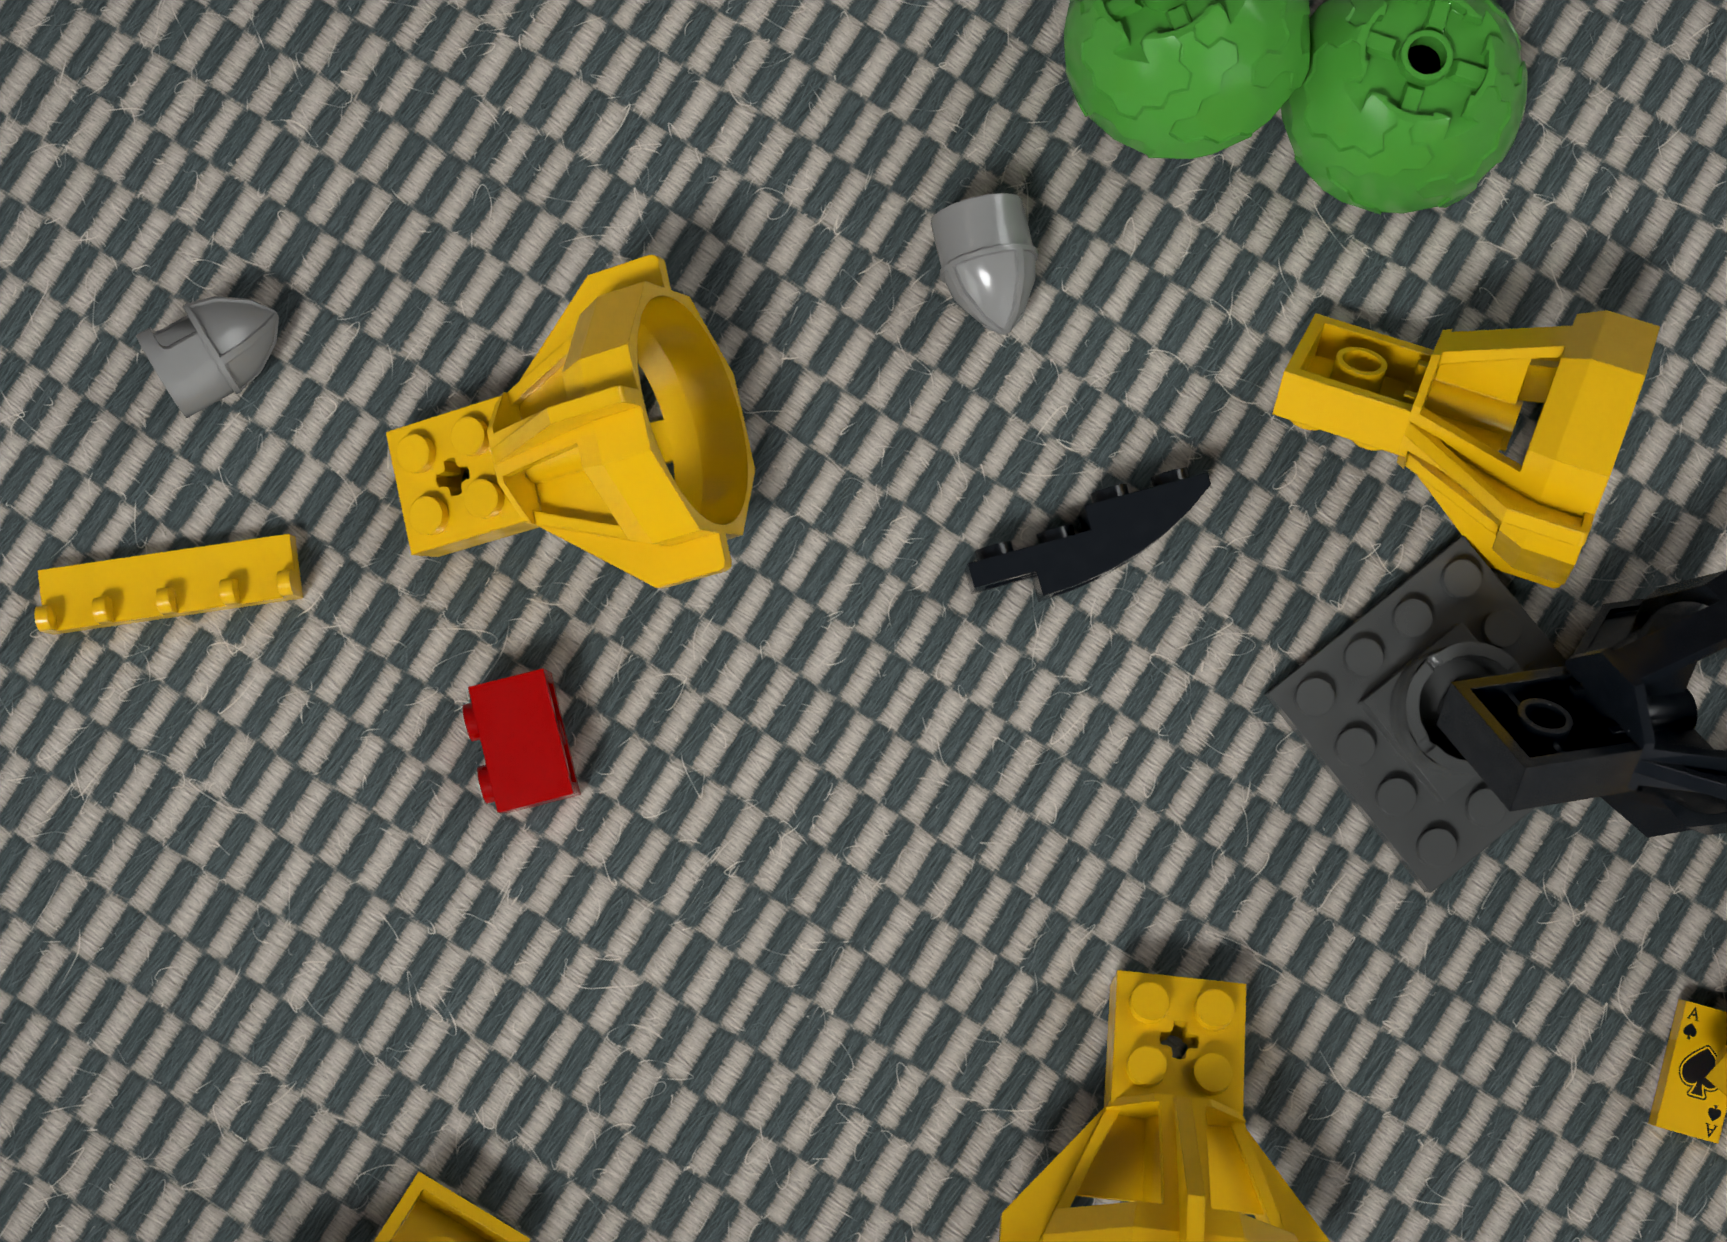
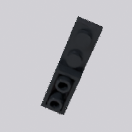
M1187 467L1178 468L1151 477L1153 487L1129 493L1127 484H1119L1095 491L1090 494L1092 503L1084 505L1078 514L1083 529L1082 533L1075 534L1073 525H1064L1036 534L1038 544L1014 551L1012 541H1006L976 550L977 561L967 563L965 568L971 594L1032 578L1037 600L1041 602L1071 592L1106 576L1133 560L1157 542L1195 505L1211 485L1208 472L1190 477Z

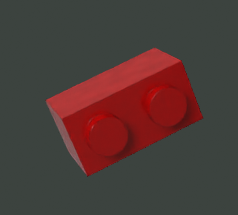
M542 668L468 687L471 703L463 704V717L470 740L472 742L481 741L486 765L478 766L477 774L486 804L495 802L497 813L507 814L581 795L551 672Z

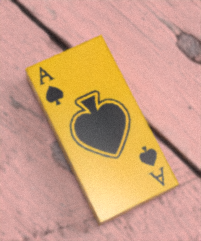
M1678 999L1648 1124L1713 1143H1719L1727 1110V1096L1705 1077L1716 1066V1057L1727 1044V1012Z

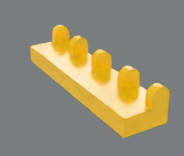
M283 534L38 570L42 606L35 607L34 617L40 632L56 635L302 599L303 593L296 538L291 534Z

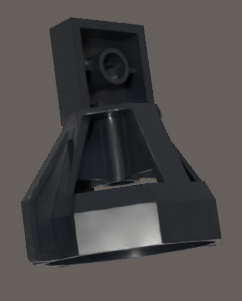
M1727 570L1658 587L1644 599L1603 604L1574 654L1566 660L1564 666L1451 682L1437 726L1510 812L1601 797L1647 838L1695 830L1705 835L1727 833V751L1713 749L1695 730L1698 718L1697 705L1693 695L1687 689L1697 661L1727 647ZM1702 604L1708 606V607H1705V608L1699 610V608H1700V606H1701Z

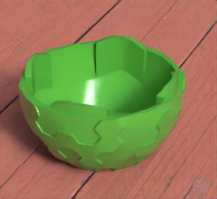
M1070 0L1064 28L1065 72L1075 99L1085 117L1088 116L1114 140L1146 154L1148 158L1193 159L1212 155L1252 137V133L1270 121L1293 92L1301 88L1309 71L1310 63L1309 0Z
M1324 0L1309 17L1311 41L1309 71L1301 88L1296 89L1282 105L1281 114L1295 154V161L1323 191L1343 203L1380 215L1382 212L1404 214L1434 207L1446 208L1472 193L1487 173L1497 163L1504 160L1515 142L1525 112L1528 74L1525 61L1521 59V44L1518 34L1503 8L1495 0ZM1416 45L1431 47L1440 58V70L1433 74H1423L1416 71L1408 60L1409 48Z

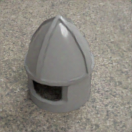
M997 193L972 197L951 204L938 211L931 218V228L941 265L940 280L946 283L954 301L981 323L983 327L1000 335H1006L1010 333L1024 316L1036 279V261L1039 255L1037 248L1032 243L1022 198L1016 194Z
M214 296L183 305L187 316L161 330L155 331L150 327L137 334L136 338L168 393L183 415L188 418L234 392L236 395L242 392L261 373L277 341L279 316L274 309L251 299Z

